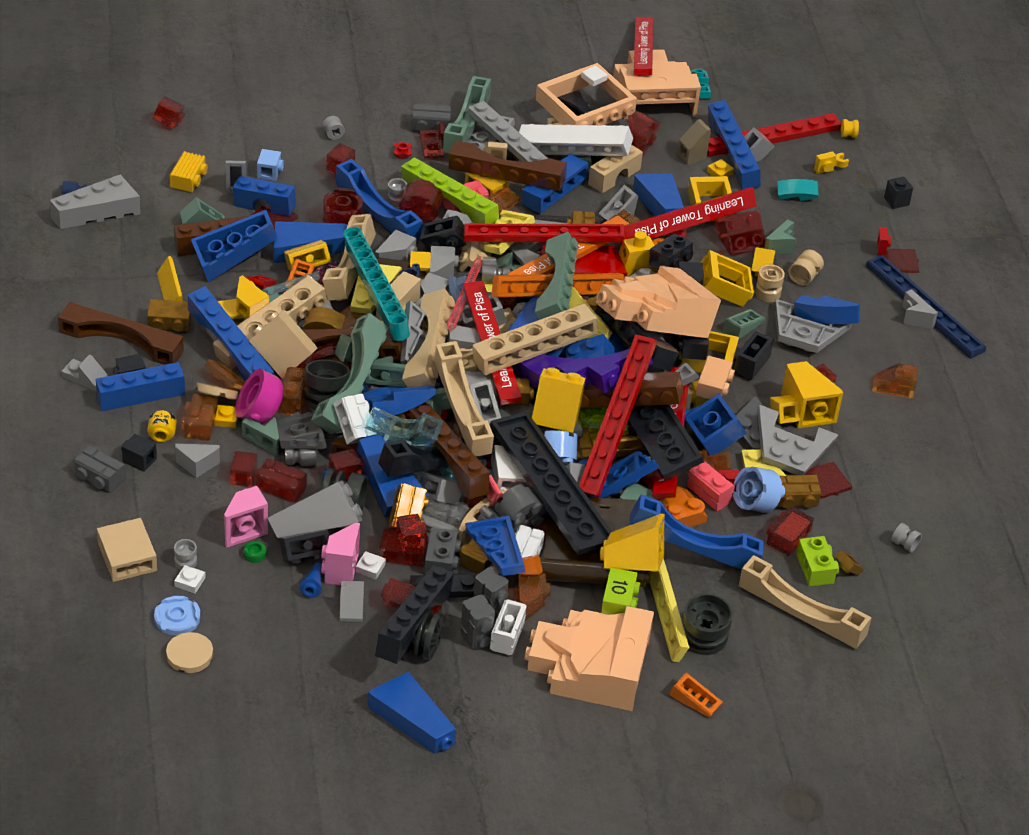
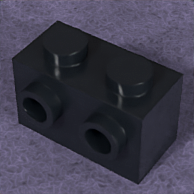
M457 215L422 224L420 240L429 252H431V246L455 248L466 245V242H464V224Z
M677 234L669 236L650 248L649 266L659 270L660 266L678 268L679 261L688 262L692 259L693 242Z
M755 331L733 359L735 373L753 380L770 358L774 339Z
M328 530L279 538L283 560L290 561V564L303 562L305 557L312 556V559L322 558L323 545H327L329 540Z

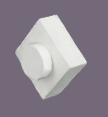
M365 551L356 565V573L376 580L386 564V558Z
M184 565L175 579V587L196 594L205 580V572Z

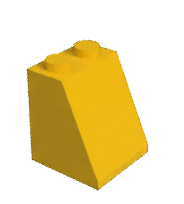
M807 361L787 364L781 396L791 395L799 400L800 421L795 422L797 429L837 423L843 391Z
M543 368L532 415L536 425L573 433L579 417L586 378L581 377L577 373L566 374L555 368Z
M658 514L611 532L608 539L604 540V547H601L600 560L604 561V568L659 571L664 558L665 514Z

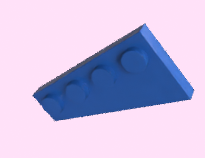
M509 516L465 523L468 534L502 576H513L525 572L524 562Z

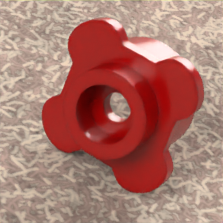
M405 142L394 143L393 147L395 150L393 154L397 158L407 159L412 155V144Z

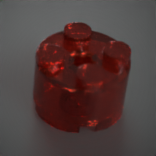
M635 111L627 121L633 136L631 145L643 152L642 156H644L648 145L652 146L656 141L657 136L654 134L659 129L661 123L641 112Z
M413 180L411 184L408 183L405 186L399 208L404 211L411 210L423 221V224L433 222L438 215L443 199L442 191L440 189L438 191L434 187L435 184L428 180Z
M338 188L334 190V193L329 194L328 192L324 196V223L348 225L352 215H362L363 199L361 196H357L354 190Z

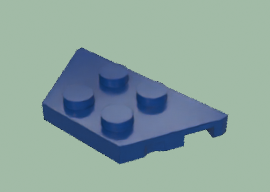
M636 451L616 462L610 467L599 498L615 495L623 487L637 483L640 478L658 469V464L654 459L650 460L647 455H643L640 451Z

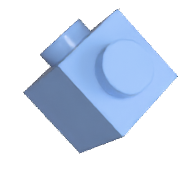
M262 149L257 162V178L277 180L279 171H283L284 160H281V152Z

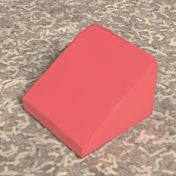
M490 475L489 494H486L491 504L495 505L496 502L501 503L503 494Z

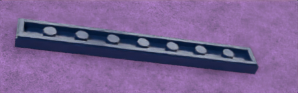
M883 255L867 261L866 267L903 300L905 292L912 289L936 310L938 314L934 327L967 357L971 359L986 351V346Z

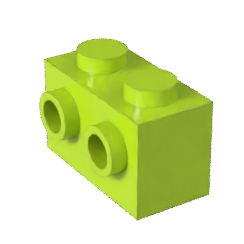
M825 536L799 539L796 556L808 586L834 584L836 574L839 573V565L833 559L832 547L830 544H827Z

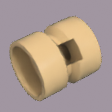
M805 250L790 266L788 270L789 276L794 283L806 286L821 271L824 261L816 251Z
M771 264L764 265L759 269L755 290L757 298L764 302H775V299L779 300L785 275L783 269Z

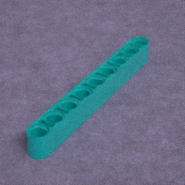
M347 228L343 232L347 253L384 324L389 327L388 332L391 338L395 341L407 339L410 336L407 315L360 228Z

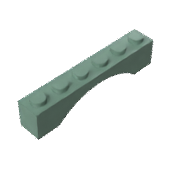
M473 76L457 120L454 123H449L444 131L443 152L449 153L456 140L468 143L478 124L468 113V107L482 101L488 104L491 94V79Z
M569 232L548 239L545 252L555 266V273L549 286L537 299L535 313L540 320L570 308L569 302L572 295L571 289L579 246L577 240L572 238Z
M370 313L358 318L351 332L353 359L347 381L336 395L318 404L311 419L312 422L329 434L342 431L333 404L343 397L361 394L364 388L363 383L371 373L370 367L379 355L380 345L386 340L387 336L385 334L389 327Z

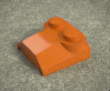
M678 486L676 497L657 499L663 503L667 511L674 518L688 527L707 522L708 516L704 512L705 504L700 499L694 498L687 489Z

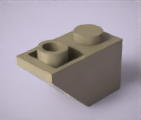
M698 119L679 139L677 155L687 165L705 160L707 157L711 129L701 119Z

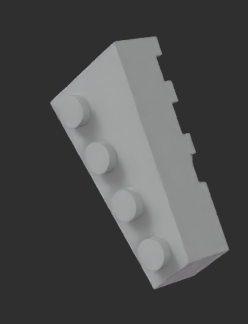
M121 174L50 200L51 219L60 229L86 225V221L102 222L107 217L115 216L118 219L124 218V214H141L140 196Z

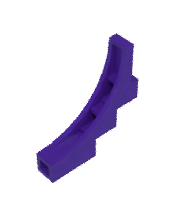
M630 349L615 354L582 359L559 358L541 354L517 363L513 367L517 376L522 379H528L529 384L538 389L543 368H555L566 374L577 373L581 377L586 378L584 387L592 384L602 392L607 393L615 389Z

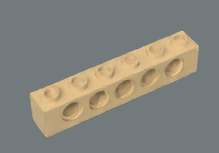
M307 276L240 323L238 327L247 339L250 340L254 336L252 331L259 325L265 327L269 323L266 319L274 312H277L279 315L283 310L297 324L306 318L308 311L313 308L322 307L327 302L325 288L312 277ZM218 339L213 342L216 357L231 370L237 365L221 341Z
M584 303L473 344V361L484 375H488L597 334V317Z

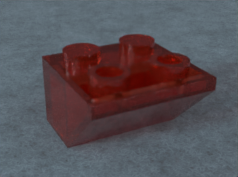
M759 209L715 219L719 239L730 255L754 251L756 247L765 248L766 239Z

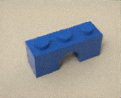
M240 176L233 186L234 204L236 207L254 209L259 199H263L269 203L271 213L290 216L297 205L295 186Z

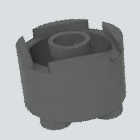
M522 484L508 489L502 495L503 500L501 503L496 502L494 506V511L499 517H510L515 533L520 525L531 528L541 525L544 521L545 507L528 485L524 487Z

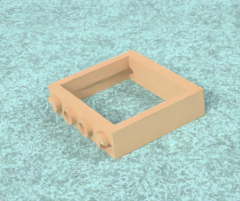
M598 63L538 84L536 90V101L562 125L601 126L632 115L636 109L637 98ZM597 66L608 74L607 80L599 85L617 102L576 116L557 97L591 85L581 78V72Z

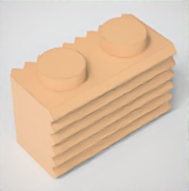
M708 356L698 382L697 397L701 396V398L704 397L710 400L719 393L721 396H727L730 386L727 382H732L735 370L732 369L733 362Z

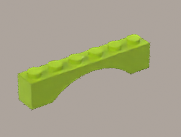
M415 157L401 166L402 179L407 182V188L412 191H431L442 195L459 208L463 214H467L474 223L495 224L499 220L498 204Z

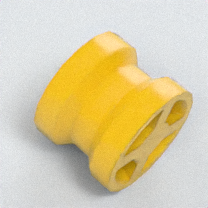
M843 119L841 137L851 136L852 138H857L859 121Z

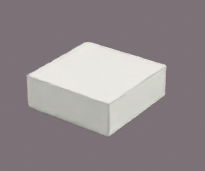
M597 66L581 72V78L592 86L606 81L608 74Z

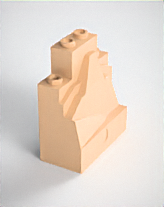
M634 50L628 53L627 64H615L613 77L637 98L636 104L689 103L692 116H697L701 86L697 74H691L686 62H668L665 50H653L652 75L635 76Z
M660 266L657 274L636 276L634 278L625 277L624 280L613 279L611 285L602 284L596 301L614 319L637 322L645 330L702 338L709 337L721 302L718 297L683 270Z
M629 606L626 607L625 613L612 615L584 610L583 612L570 610L568 619L564 618L562 626L539 621L537 629H532L529 643H532V647L527 646L525 660L528 661L527 670L548 675L547 683L551 684L550 694L633 711L647 645H649L654 612Z

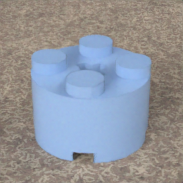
M545 431L544 436L565 465L568 466L570 462L574 463L577 461V434L574 433L573 437H571L567 431Z
M745 467L737 474L734 484L737 486L733 497L736 504L742 509L770 513L785 495V487L782 485L779 475L770 469Z

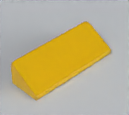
M168 256L157 272L163 299L183 301L172 257Z

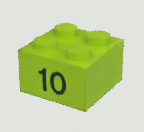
M610 568L601 613L608 615L625 613L627 606L637 607L638 598L634 597V595L638 596L640 582H636L637 572Z

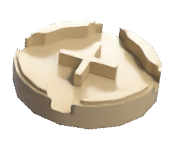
M196 382V391L233 400L237 399L238 391Z
M193 632L182 633L172 638L167 644L166 658L168 664L177 671L180 669L184 670L185 673L200 672L207 668L211 659H213V646L211 641L204 635Z

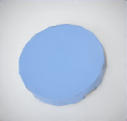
M168 597L162 600L159 606H156L154 622L160 631L171 636L192 632L200 623V608L195 601L193 603L188 597Z

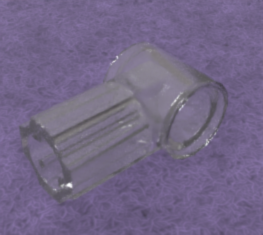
M429 499L423 514L460 528L470 508L462 502H455L451 505Z

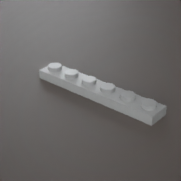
M482 101L468 107V113L499 142L508 143L507 149L520 161L530 162L548 159L486 102Z

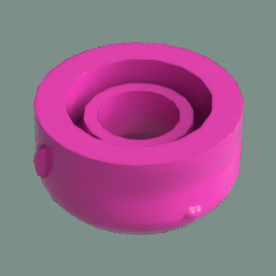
M263 369L255 370L248 377L239 393L235 407L236 416L243 420L245 418L252 419L261 425L267 423L276 414L282 402L284 390L282 381L277 376Z

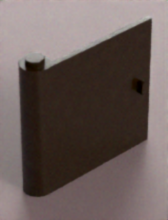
M588 497L612 532L629 526L630 512L637 500ZM550 517L543 556L540 558L543 572L536 575L537 580L607 585L610 569L604 568V561L600 560L601 548L577 555L552 517ZM627 570L637 572L636 582H640V587H645L646 583H650L651 571Z

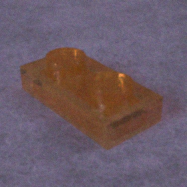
M212 359L207 361L205 366L211 370L210 374L213 377L225 381L224 385L230 390L242 389L245 383L243 379L221 362Z

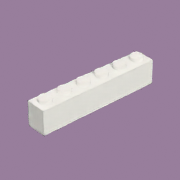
M522 124L519 131L522 136L544 155L628 156L633 141L629 126Z

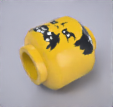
M164 410L153 412L149 417L148 435L157 442L171 440L176 431V417Z

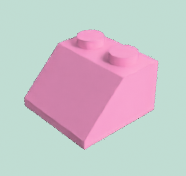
M258 486L236 492L224 514L226 548L268 534V503Z
M354 523L329 536L328 544L323 545L322 558L325 560L322 562L321 574H325L326 584L341 585V581H353L359 556L360 523Z

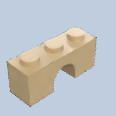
M631 145L628 156H607L590 166L588 185L600 193L606 192L615 186L619 173L630 177L641 169L643 152Z

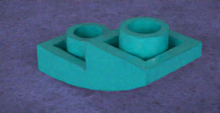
M703 69L690 70L691 74H697L701 86L699 99H711L707 72Z
M807 179L777 181L778 197L780 200L799 197L800 201L819 198L817 181Z

